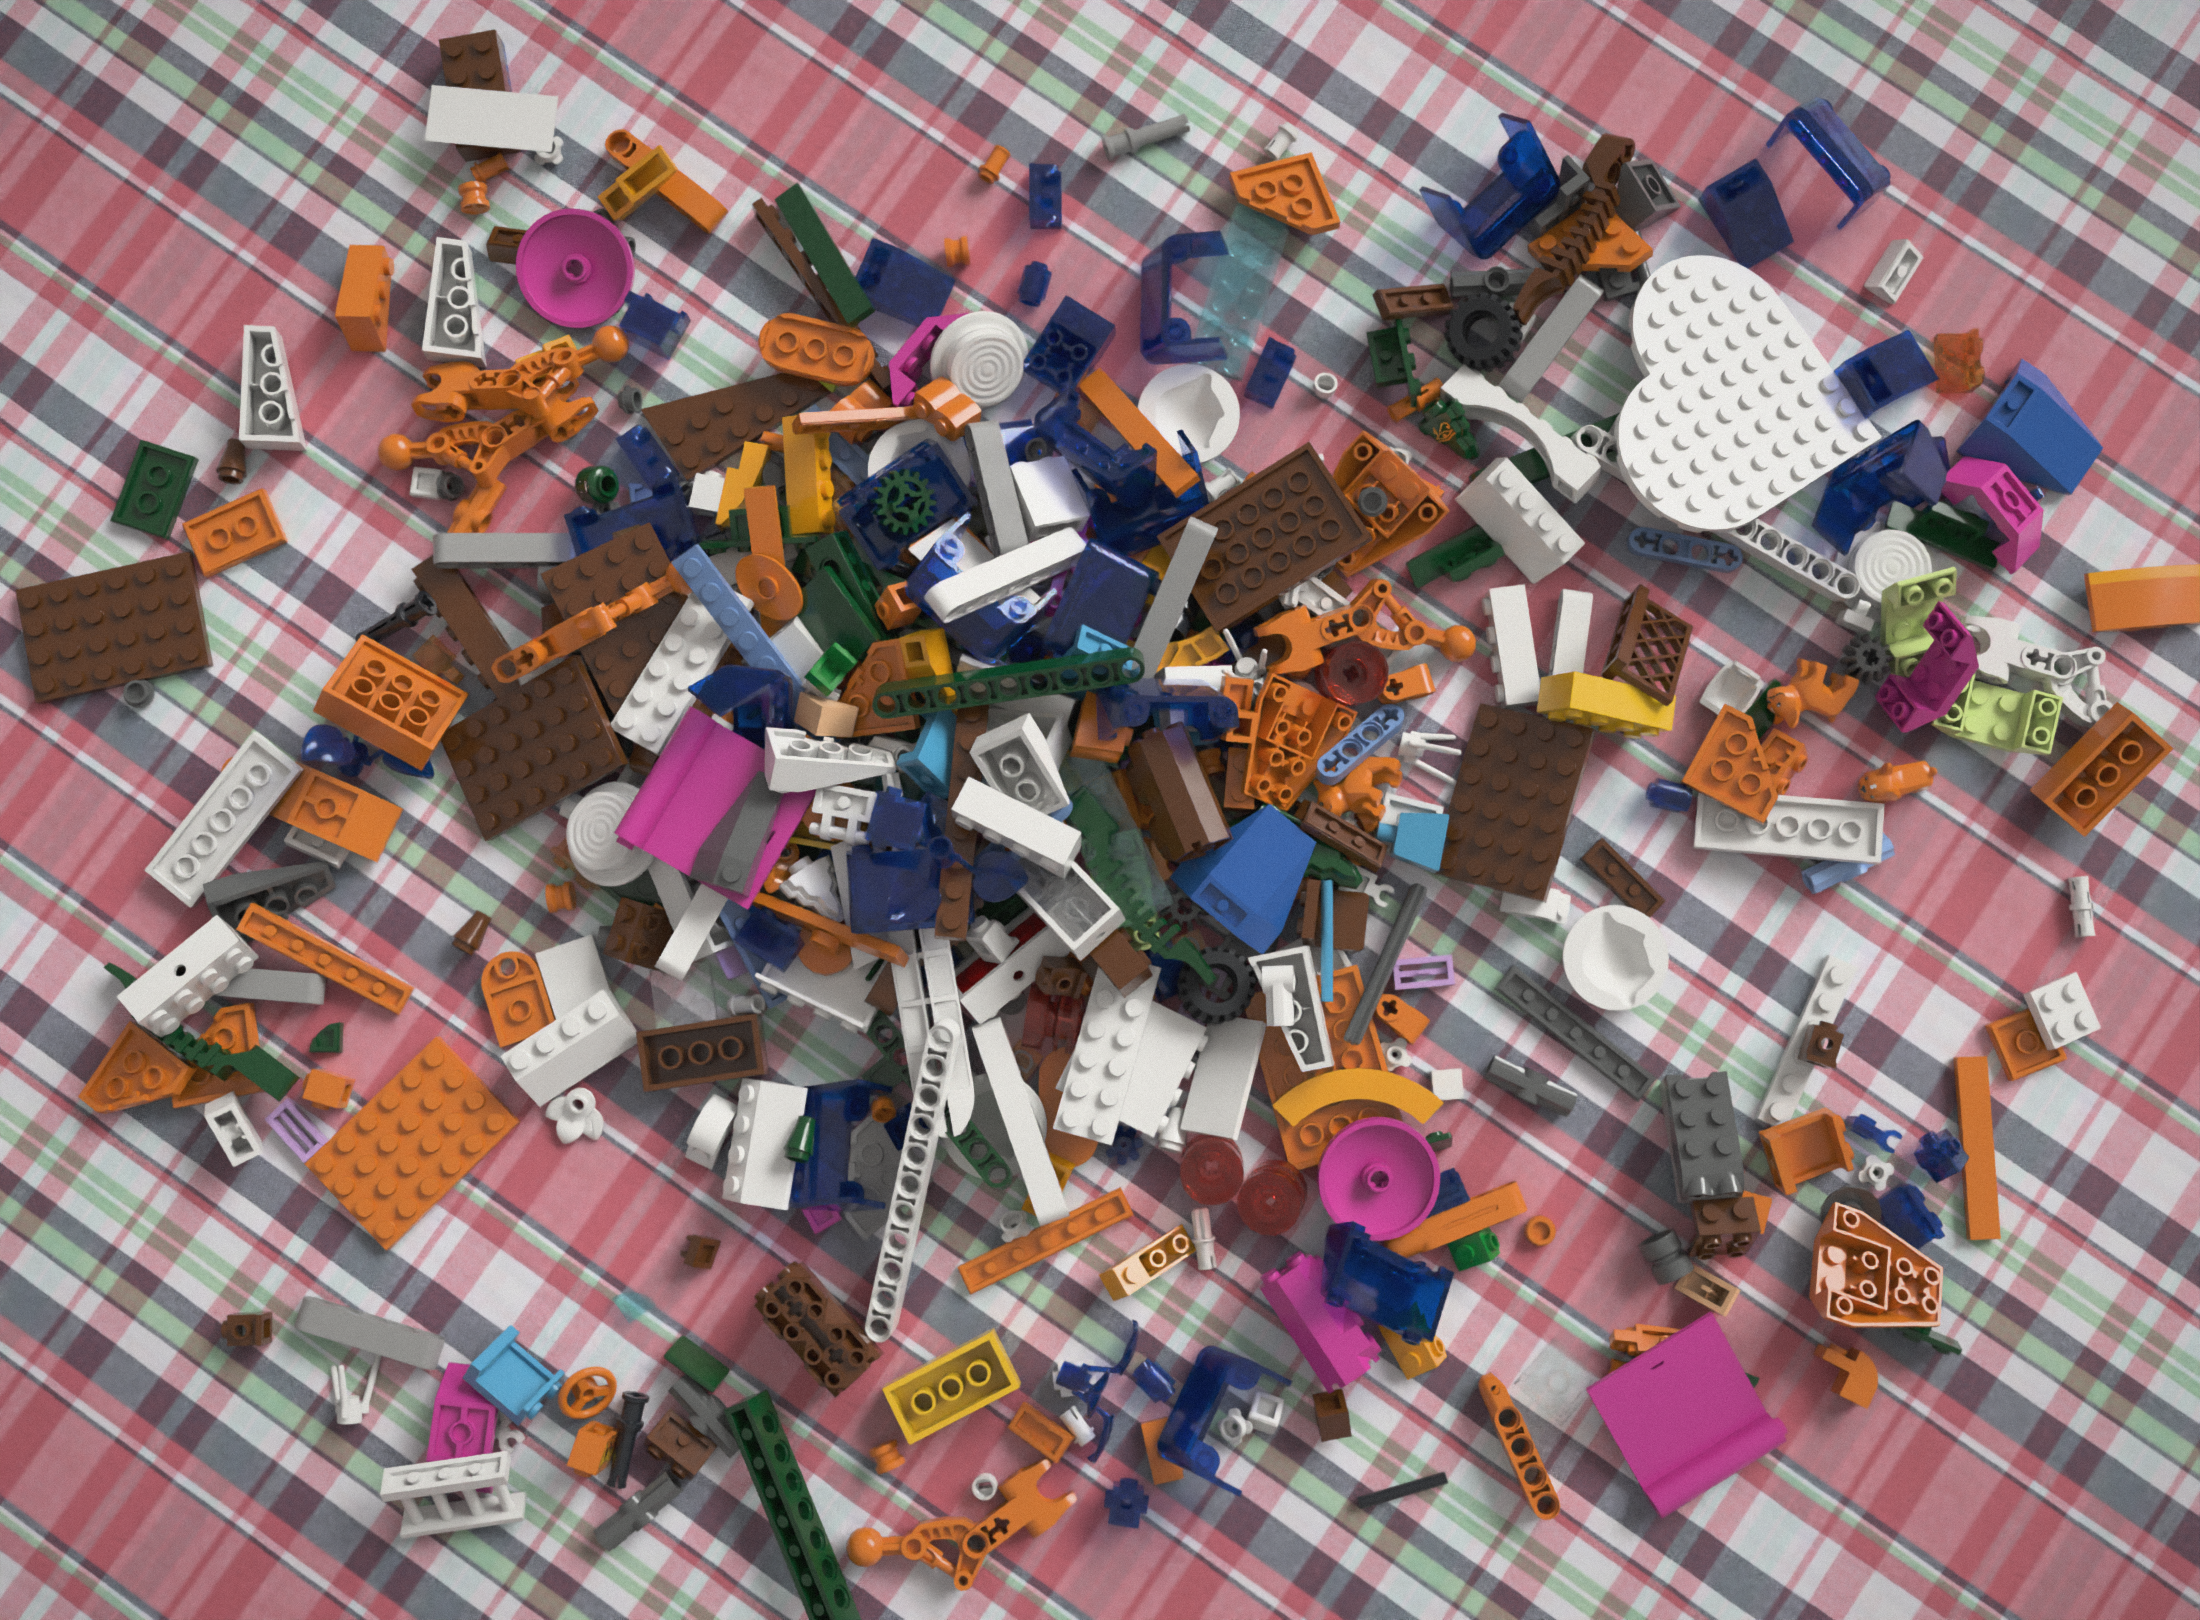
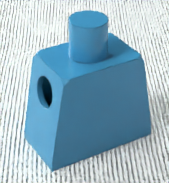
M1400 813L1397 815L1395 825L1379 822L1375 838L1379 841L1392 843L1390 857L1428 872L1436 873L1440 869L1449 814Z

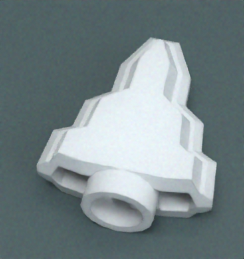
M829 855L814 862L809 856H806L788 869L792 876L779 885V888L788 899L795 898L803 907L813 908L817 914L839 923L845 919L841 900L836 894L838 883L833 874L835 867Z

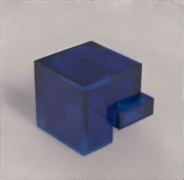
M629 290L624 299L628 310L619 324L620 328L626 333L628 340L670 360L691 319L684 311L678 313L654 301L653 297L648 293H645L644 297Z
M887 785L886 792L876 789L875 803L867 831L864 832L863 838L872 841L871 845L873 847L885 850L888 845L914 852L927 804L921 800L901 795L902 789Z

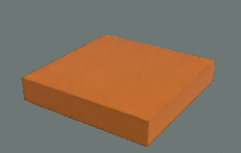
M2029 1008L1984 1025L2008 1081L2017 1080L2067 1060L2062 1046L2057 1049L2047 1050Z

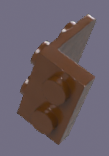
M1308 879L1307 889L1302 888L1300 906H1304L1305 911L1304 918H1298L1297 935L1301 936L1303 946L1321 948L1320 880ZM1333 890V950L1361 952L1364 949L1369 908L1368 894Z
M621 897L609 936L606 939L603 954L627 963L665 973L654 966L674 933L666 911Z
M1754 1197L1692 1201L1690 1208L1696 1235L1687 1249L1688 1255L1690 1257H1697L1700 1260L1712 1259L1716 1255H1728L1730 1258L1746 1255V1252L1750 1250L1761 1232Z

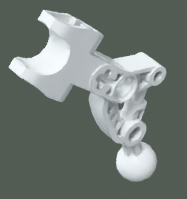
M1968 615L1961 619L1962 625L1980 643V652L1977 655L1979 667L1974 673L1976 674L1975 679L1991 684L2003 685L2007 684L2009 674L2011 673L2043 684L2045 693L2063 697L2060 711L2077 725L2089 728L2113 706L2106 699L2105 686L2100 685L2098 665L2104 662L2106 656L2101 648L2092 647L2064 653L2018 640L2021 627L2019 624L2009 620ZM2054 664L2060 667L2061 675L2055 671ZM2085 671L2087 672L2088 687L2085 688L2087 704L2077 696L2071 687V682L2074 678Z

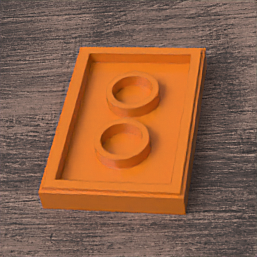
M264 488L182 523L202 573L207 578L288 542L271 500Z

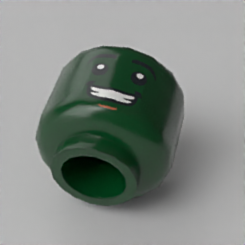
M607 466L583 468L575 479L576 493L587 504L609 503L617 497L619 492L618 477Z

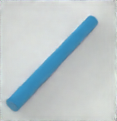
M1321 880V1002H1333V880Z

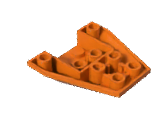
M1364 430L1342 453L1332 477L1372 536V541L1336 562L1335 566L1348 578L1429 534L1450 512L1435 490L1394 451ZM1368 487L1380 488L1387 496V507L1379 516H1366L1358 507V497Z
M1269 672L1256 699L1254 712L1259 713L1255 744H1248L1240 792L1288 811L1315 778L1318 760L1348 735L1358 712Z
M1834 1202L1814 1239L1809 1298L1822 1318L1850 1328L1940 1326L1943 1267L1863 1211Z

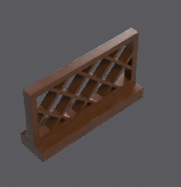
M1639 584L1623 601L1600 676L1609 680H1613L1618 676L1668 707L1673 702L1693 626L1648 599L1650 589ZM1646 610L1652 613L1656 620H1651ZM1671 626L1681 631L1682 635L1676 636ZM1656 627H1661L1666 637H1661ZM1646 628L1651 638L1646 639L1641 629ZM1665 644H1671L1676 654H1671ZM1655 645L1661 655L1656 656L1650 646ZM1635 647H1640L1646 657L1640 658ZM1665 662L1671 673H1665L1660 663ZM1645 664L1651 665L1655 672L1654 675H1650ZM1629 666H1635L1640 676L1629 671ZM1660 681L1666 692L1660 690L1655 682Z

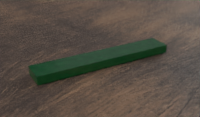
M797 182L774 200L847 324L853 328L876 310L803 188Z

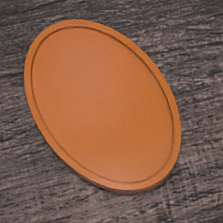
M751 554L743 557L738 562L735 570L737 585L742 595L755 603L753 608L771 619L781 621L790 620L801 612L803 607L801 588L795 577L784 565L762 554Z

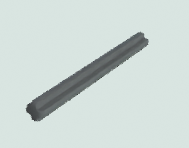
M1414 883L1411 885L1345 1033L1344 1040L1351 1045L1357 1046L1361 1043L1423 903L1427 888L1421 884Z

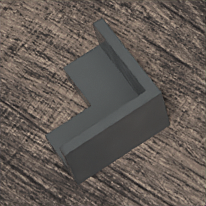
M1569 155L1565 156L1562 159L1558 183L1521 210L1518 218L1536 238H1540L1548 230L1580 209L1582 204L1585 203L1583 194L1585 191H1588L1590 178Z

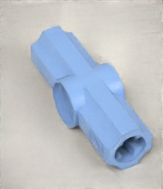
M1884 832L1881 862L1895 855L1894 846ZM1823 860L1801 871L1802 880L1806 888L1812 894H1815L1840 881L1845 882L1867 872V868L1874 864Z

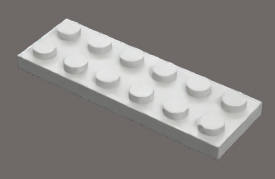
M735 592L750 612L755 603L751 599ZM695 593L689 595L611 722L614 732L658 756L662 753L689 706H693L731 643L730 639Z
M253 732L144 871L190 908L196 907L205 896L203 884L220 877L304 769L260 733Z
M1698 792L1693 849L1879 865L1882 854L1885 804L1778 795L1777 801L1762 825Z
M1149 965L1148 967L1153 976L1124 998L1098 967L1053 1129L1101 1143L1113 1144L1161 968Z

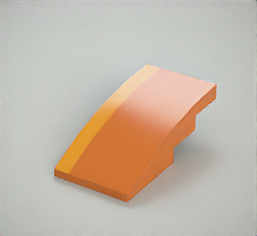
M2200 564L2143 567L2084 574L2092 632L2139 631L2146 628H2169L2177 625L2200 624Z

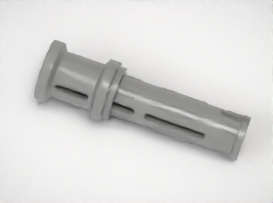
M1184 113L1134 130L1128 127L1122 133L1110 137L1107 135L1101 136L1103 149L1108 161H1112L1115 156L1127 152L1137 153L1141 146L1190 132V126L1186 125V123H1189L1187 116Z

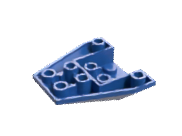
M2020 359L2005 380L2006 386L1982 421L1970 430L1956 452L1963 457L1968 456L2004 463L2020 481L2065 495H2071L2103 447L2047 375L2024 359Z
M1271 804L1231 827L1230 831L1234 840L1214 851L1212 848L1206 851V855L1181 863L1170 876L1193 901L1235 936L1262 955L1284 928L1316 845V841Z

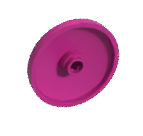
M572 208L561 209L544 215L526 231L519 244L516 256L517 280L525 299L538 314L561 326L585 328L607 321L624 306L633 288L635 266L633 254L627 240L612 222L591 211Z
M1370 1117L1345 1126L1329 1141L1318 1164L1317 1188L1325 1210L1343 1230L1366 1240H1391L1411 1232L1430 1214L1439 1193L1440 1169L1432 1147L1413 1127L1392 1118Z

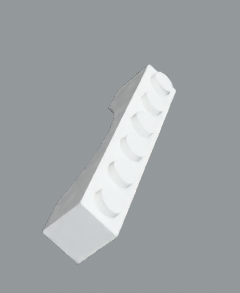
M1464 364L1441 387L1440 398L1442 401L1447 403L1457 398L1466 411L1464 415L1467 419L1494 422L1511 429L1525 438L1544 460L1550 473L1552 487L1576 504L1599 480L1601 465L1593 455L1583 453L1570 438L1560 436L1547 421L1537 419L1524 404L1516 403L1507 396L1501 387H1494L1486 381L1478 370H1471Z

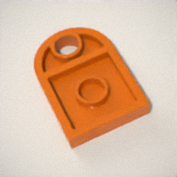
M509 951L495 956L488 962L482 974L481 985L500 1048L522 1042L556 1020L539 965L535 959L525 953ZM506 959H512L516 965L514 973L509 976L504 975L501 971V965Z

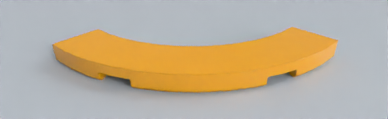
M1086 609L1062 627L1072 640H1075L1076 631L1083 624L1129 647H1134L1136 641L1117 635L1101 625ZM1211 625L1192 637L1168 643L1156 673L1164 667L1202 666L1220 657L1230 649Z
M1351 1068L1326 1072L1310 1078L1284 1093L1272 1106L1294 1127L1307 1115L1323 1106L1343 1100L1368 1099L1400 1108L1424 1125L1444 1102L1423 1086L1403 1076L1376 1069Z

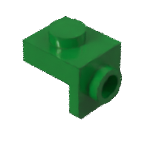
M834 642L820 656L804 678L827 697L857 664V660L846 649Z
M1490 1227L1447 1243L1459 1272L1490 1262L1500 1254L1498 1238L1491 1232Z

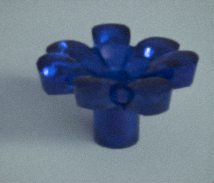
M1118 1125L1113 1144L1106 1150V1156L1108 1158L1117 1156V1163L1119 1165H1125L1128 1157L1132 1161H1137L1140 1154L1136 1148H1142L1144 1141L1142 1138H1135L1137 1134L1135 1128L1129 1127L1125 1132L1123 1127ZM1122 1142L1126 1143L1125 1147H1121Z

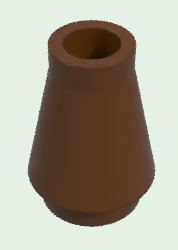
M234 438L227 440L226 448L216 469V472L219 474L218 479L228 484L243 483V478L247 477L245 446L239 439Z
M476 910L473 916L453 935L455 939L451 945L473 956L475 951L480 950L492 918Z

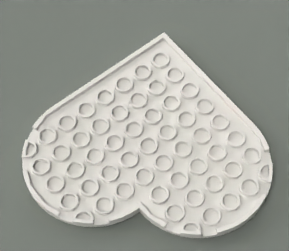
M1714 256L1683 257L1673 260L1656 270L1639 289L1634 305L1630 310L1628 329H1631L1633 341L1631 350L1645 379L1624 400L1620 414L1616 418L1614 440H1617L1619 455L1616 459L1625 482L1637 499L1657 517L1661 518L1663 516L1676 523L1678 528L1696 533H1701L1702 531H1717V533L1733 531L1752 522L1881 438V435L1779 296L1768 283L1746 267Z

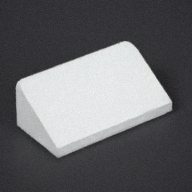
M1908 239L1892 240L1865 282L1864 287L1886 302L1895 304L1924 257Z

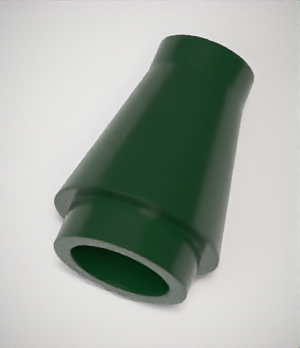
M798 1116L797 1123L783 1147L786 1159L798 1163H808L809 1157H813L815 1119L807 1116Z

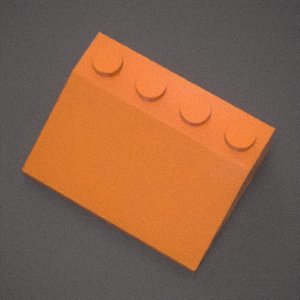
M362 634L322 689L313 712L422 771L469 693Z

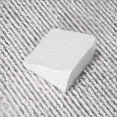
M1255 1390L1246 1421L1251 1422L1252 1427L1256 1430L1274 1434L1279 1424L1285 1399Z

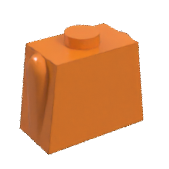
M1087 691L1081 703L1069 756L1118 763L1124 746H1129L1133 729L1129 728L1133 709Z

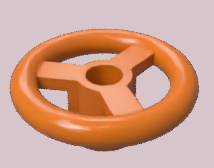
M594 1366L581 1369L571 1375L564 1382L558 1394V1406L561 1412L572 1419H587L602 1412L612 1402L616 1394L617 1381L614 1374L606 1368ZM593 1376L603 1377L608 1385L598 1386ZM570 1390L576 1398L571 1407L567 1403ZM604 1396L596 1405L581 1410L586 1402L593 1400L595 1397Z

